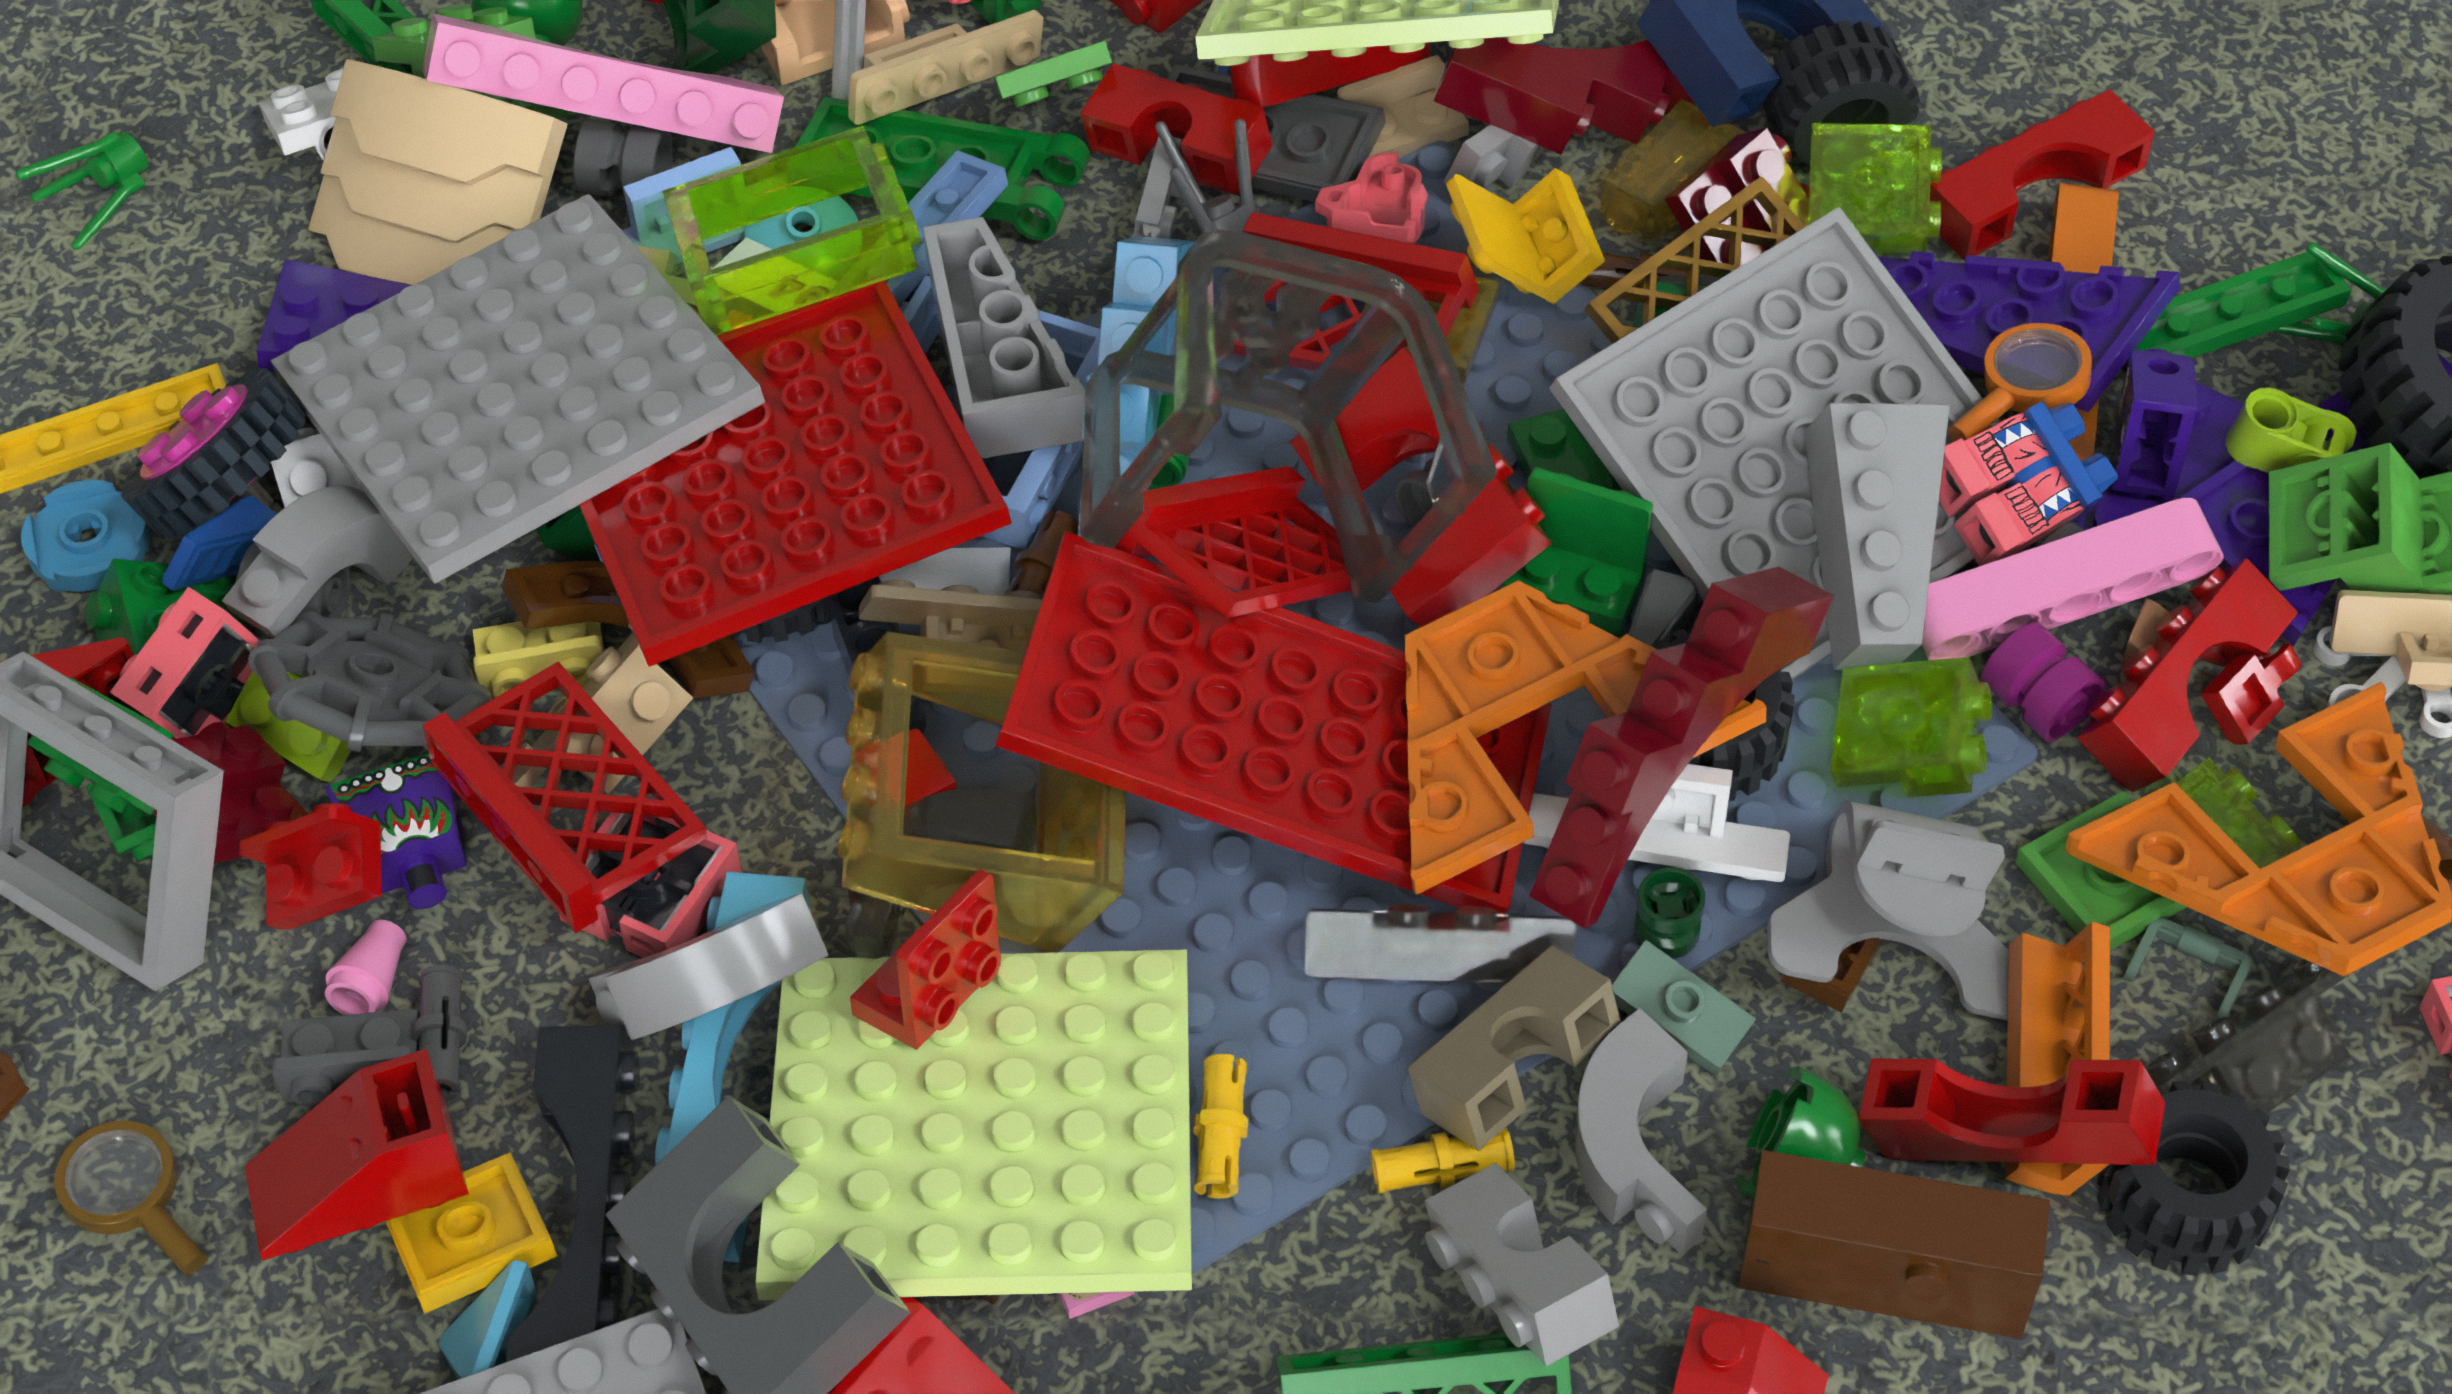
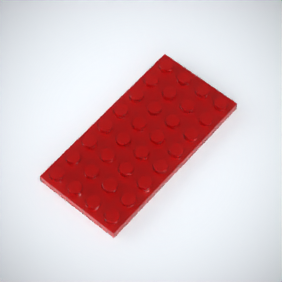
M1065 531L995 746L1414 892L1411 880L1405 651L1281 607L1226 618L1168 567ZM1551 703L1543 705L1476 738L1528 815L1550 717ZM1523 843L1420 894L1501 922L1510 908Z

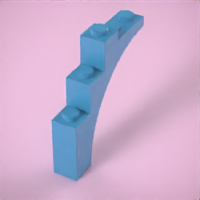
M1134 236L1117 242L1113 302L1102 308L1098 370L1087 375L1082 438H1085L1078 527V536L1112 547L1113 538L1135 493L1148 490L1156 426L1169 355L1180 316L1185 305L1190 300L1194 241Z

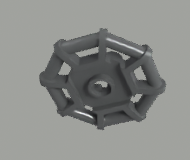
M315 611L302 612L295 618L291 626L274 638L260 640L254 644L248 657L251 670L261 677L270 697L268 708L274 716L282 721L297 720L348 743L347 750L361 752L362 746H423L428 750L422 724L441 714L433 706L434 704L450 706L443 712L455 722L491 701L492 695L476 679L468 663L470 654L465 647L456 641L443 643L393 621L394 614L381 612L380 618L322 617ZM287 672L300 674L303 678L291 681Z

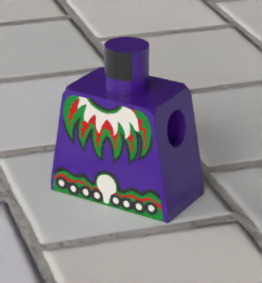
M2162 349L2136 350L2131 352L2116 416L2113 468L2118 474V479L2112 484V490L2175 498L2197 411L2195 361L2191 357L2170 354ZM2146 428L2152 429L2160 435L2161 443L2158 446L2152 448L2141 446V438L2146 439Z
M429 753L325 786L330 803L348 805L352 808L353 813L380 822L382 893L403 887L409 905L416 909L433 907L445 899L447 890L442 874L465 867L467 864L459 795L432 765Z

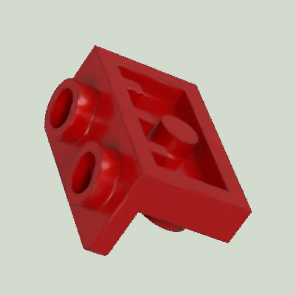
M340 803L317 805L312 809L311 814L290 822L283 821L268 824L264 827V832L239 841L240 856L266 865V926L279 930L294 929L382 896L380 822L353 813L352 808L348 805Z

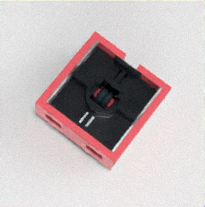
M188 587L180 599L164 611L158 628L141 651L131 657L123 666L119 680L110 693L137 714L172 733L176 739L198 735L202 729L211 723L224 722L227 724L225 721L229 711L234 706L252 673L248 661L250 651L253 645L260 640L227 611Z
M611 812L596 833L628 836L633 814ZM645 816L640 837L664 839L681 827L673 818ZM706 830L707 838L597 905L598 920L582 930L605 941L609 939L612 933L623 937L626 951L642 958L696 938L707 923L711 898L713 896H722L727 871L742 873L736 843ZM589 849L585 866L596 879H599L621 865L624 853ZM560 916V920L566 923V921Z

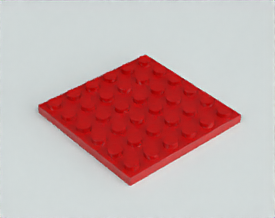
M881 273L717 335V338L759 383L765 403L579 505L648 667L1012 524L1007 504Z

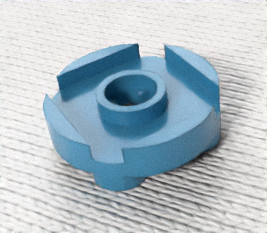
M83 480L61 486L43 498L46 507L37 513L34 520L29 513L24 521L21 531L23 550L34 573L44 580L50 589L58 592L97 590L112 559L144 561V555L151 543V527L121 497L122 492L116 491L113 483L103 480ZM86 529H93L97 535L86 542H74L81 539L82 531Z

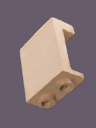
M775 0L776 38L760 46V49L781 86L833 68L836 0ZM866 0L864 55L905 41L903 23L910 21V14L905 0Z

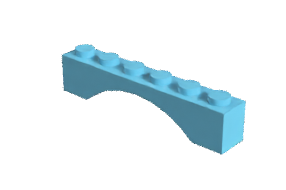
M727 871L722 896H713L709 904L707 917L708 932L763 905L801 893L811 913L806 878ZM782 980L732 1003L683 1022L682 1047L683 1050H687L684 1068H674L671 1075L669 1106L671 1109H674L670 1128L662 1127L659 1131L655 1150L656 1165L721 1103L723 1076L734 1043L753 1011ZM749 1215L733 1234L727 1247L724 1261L740 1263Z

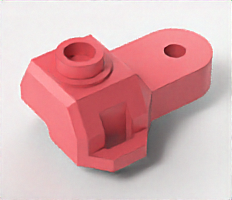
M1384 152L1368 157L1356 180L1321 188L1315 200V212L1327 218V227L1414 244L1420 238L1425 226V206L1428 202V193L1422 183V174L1417 168L1398 163L1399 152Z

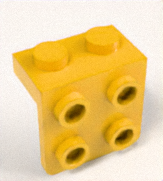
M1554 168L1514 204L1459 174H1455L1446 182L1453 201L1450 209L1456 220L1463 227L1469 242L1467 253L1472 262L1482 272L1486 274L1493 272L1510 281L1522 293H1533L1555 304L1605 262L1571 177L1557 168Z

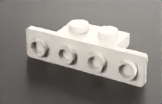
M1688 764L1650 819L1628 860L1674 866L1683 870H1701L1734 875L1749 880L1783 882L1787 868L1790 833L1785 830L1725 822L1733 770ZM1533 793L1529 817L1533 821L1534 837L1523 843L1542 846L1548 849L1569 798Z

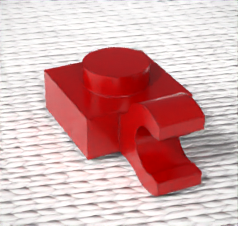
M2290 643L2282 645L2273 655L2268 650L2267 653L2259 657L2255 654L2236 656L2201 693L2202 698L2226 739L2233 744H2250L2285 706L2276 690L2287 679L2292 677L2302 665Z

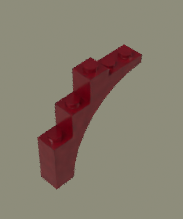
M1504 37L1484 38V43L1476 47L1453 48L1433 99L1436 103L1488 125L1496 126L1514 134V136H1519L1562 155L1571 135L1574 134L1582 137L1588 124L1636 145L1647 124L1657 127L1663 115L1711 134L1714 128L1648 39L1626 46L1591 50L1551 48L1531 43L1514 44L1508 42V39Z
M1781 567L1711 583L1687 643L1651 652L1627 711L1588 724L1565 780V784L1572 787L1573 790L1529 897L1583 929L1595 925L1620 872L1671 786L1702 744L1747 695L1784 665L1810 653L1834 595Z

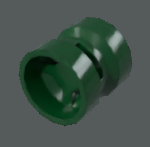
M1665 867L1654 870L1643 879L1639 886L1637 911L1634 921V936L1639 946L1647 940L1672 959L1684 957L1695 948L1700 937L1701 917L1703 916L1705 906V891L1701 882L1692 873L1681 868Z

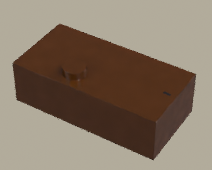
M1762 1150L1749 1212L1738 1288L2021 1339L2043 1277L2050 1200Z

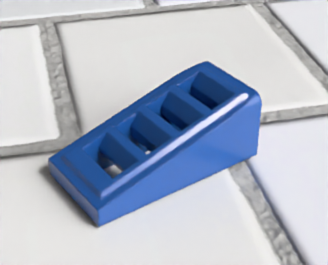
M252 495L242 498L183 537L162 577L164 579L162 583L169 589L176 590L237 575L245 552L254 543L252 539L277 514Z

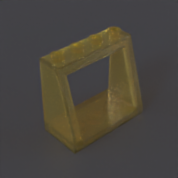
M886 632L868 653L863 652L857 657L849 678V687L855 691L854 712L849 719L845 734L846 743L851 746L850 767L845 775L841 791L842 799L847 801V816L837 848L838 856L844 859L842 887L933 915L979 869H982L992 874L994 879L995 903L998 911V936L1048 952H1060L1124 893L1126 791L1040 762L1037 853L903 835L911 694L1002 725L1025 652Z

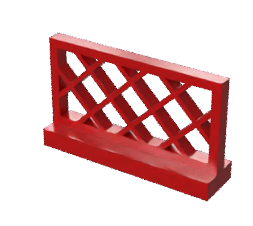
M1251 212L1242 230L1247 240V245L1201 339L1205 348L1364 381L1385 363L1384 357L1415 343L1419 351L1416 359L1421 364L1429 358L1436 362L1460 308L1471 309L1479 288L1467 254ZM1257 266L1281 270L1284 276L1253 292L1249 286ZM1318 278L1334 281L1337 288L1306 303L1298 289ZM1371 289L1387 292L1391 299L1360 314L1352 301V298ZM1292 292L1299 306L1267 321L1260 306ZM1425 300L1442 303L1436 315L1413 325L1406 312V309ZM1345 302L1352 318L1320 332L1313 317ZM1254 310L1260 325L1239 335L1225 332L1232 319ZM1399 313L1407 329L1374 343L1367 328ZM1304 321H1307L1314 336L1293 346L1279 344L1275 338V335ZM1358 332L1361 333L1368 346L1346 358L1332 355L1329 346Z
M1290 466L1136 492L1111 543L1113 548L1140 558L1151 555L1155 556L1226 618L1374 586L1378 584L1381 578L1378 571L1382 569L1379 564L1297 498L1306 479ZM1228 587L1239 590L1240 592L1234 593Z
M559 661L455 722L443 712L422 724L432 765L575 933L598 920L597 905L707 838L705 825ZM555 688H558L568 699L564 715L531 712L534 700ZM577 711H578L582 716H576ZM492 725L514 727L509 747L481 745L474 736ZM526 728L560 731L555 751L522 749ZM571 734L600 735L604 740L601 755L567 753ZM613 752H615V754H616L618 757H612V756H613ZM497 763L504 764L503 769ZM516 766L550 768L545 789L516 786L513 782ZM562 769L595 772L596 775L591 793L557 790ZM608 774L636 776L641 782L638 797L604 795L603 792ZM650 793L655 799H649ZM534 805L540 806L539 811L534 807ZM552 808L587 810L582 831L553 829L549 824ZM599 811L633 814L628 836L594 833ZM645 816L673 818L681 827L664 839L640 837ZM571 848H577L576 854L571 850ZM589 849L624 853L621 865L599 879H596L585 866Z

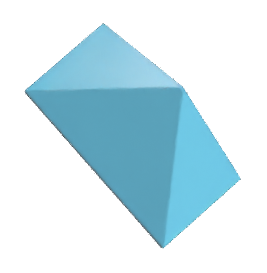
M513 1260L442 1334L438 1346L457 1379L506 1363L508 1337L529 1316L537 1295L527 1262Z

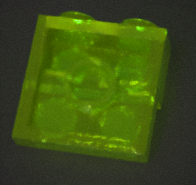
M1812 123L1808 225L1840 207L1869 247L1873 248L1875 252H1926L1928 237H1939L1941 221V201H1930V183H1940L1942 170V147H1931V125Z
M1970 657L1843 668L1830 769L1836 786L1845 787L1901 782L1907 797L1972 793L1973 774H1984L1987 770L1985 739L1982 734L1977 733L1979 721H1990L1992 717V696L1988 683L1979 682Z

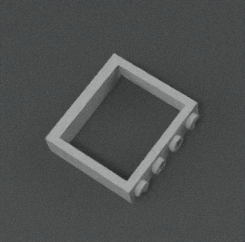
M24 651L0 662V894L155 992L203 964L224 771ZM28 732L157 810L147 917L20 839ZM8 852H11L12 854L16 855L17 857H16V858H13L12 856H10V855L7 854V853H8Z

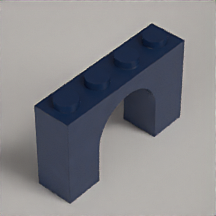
M1649 0V5L1636 23L1712 127L1752 117L1780 79L1748 36L1739 19L1755 21L1766 25L1782 34L1790 42L1800 35L1805 37L1813 33V29L1822 25H1825L1826 28L1834 26L1837 21L1849 20L1851 25L1859 21L1870 22L1873 28L1880 26L1885 30L1863 0Z

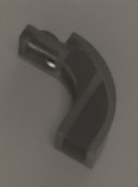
M960 788L921 798L883 820L860 844L845 872L851 906L846 922L845 938L846 941L853 942L855 957L872 959L889 957L908 906L921 892L940 881L955 877L973 876L979 869H982L992 874L994 880L1022 885L1039 832L1035 795L999 788Z

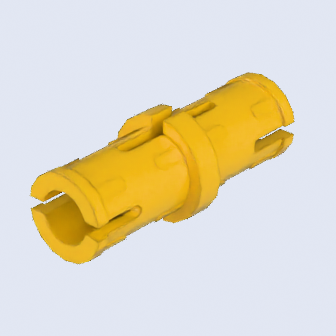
M1215 1054L1206 1057L1204 1060L1200 1114L1196 1113L1194 1115L1193 1133L1199 1138L1194 1191L1199 1195H1203L1206 1193V1185L1209 1184L1207 1197L1213 1199L1230 1198L1238 1193L1241 1138L1245 1139L1248 1136V1118L1243 1114L1247 1062L1242 1058H1238L1235 1060V1069H1233L1234 1055Z
M1507 1127L1479 1151L1457 1137L1448 1138L1445 1132L1431 1134L1430 1141L1370 1150L1371 1166L1378 1194L1433 1183H1439L1440 1189L1449 1188L1455 1185V1180L1468 1178L1494 1163H1497L1506 1172L1515 1171L1513 1145Z

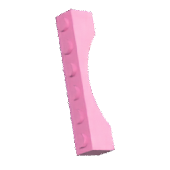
M438 14L432 15L422 67L426 80L768 153L773 151L784 96L771 86L720 75L676 70L608 57L545 42L493 26Z

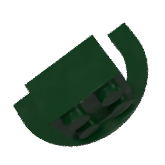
M662 0L674 34L675 56L672 69L713 74L776 38L775 0ZM613 54V55L610 56V57H613V58L621 59V58H619L618 56H616L615 54Z

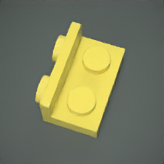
M521 621L473 629L476 653L473 661L476 677L479 684L484 685L490 691L492 699L558 661L576 682L584 688L591 680L586 675V671L593 661L605 651L601 623L583 622L525 630Z

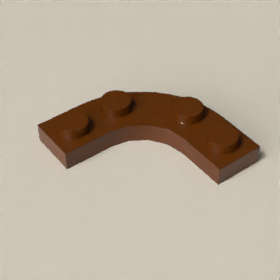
M573 561L506 569L502 589L525 630L583 622L611 623L629 628L628 618L603 562ZM726 636L668 659L693 699L749 691L755 673L731 636Z

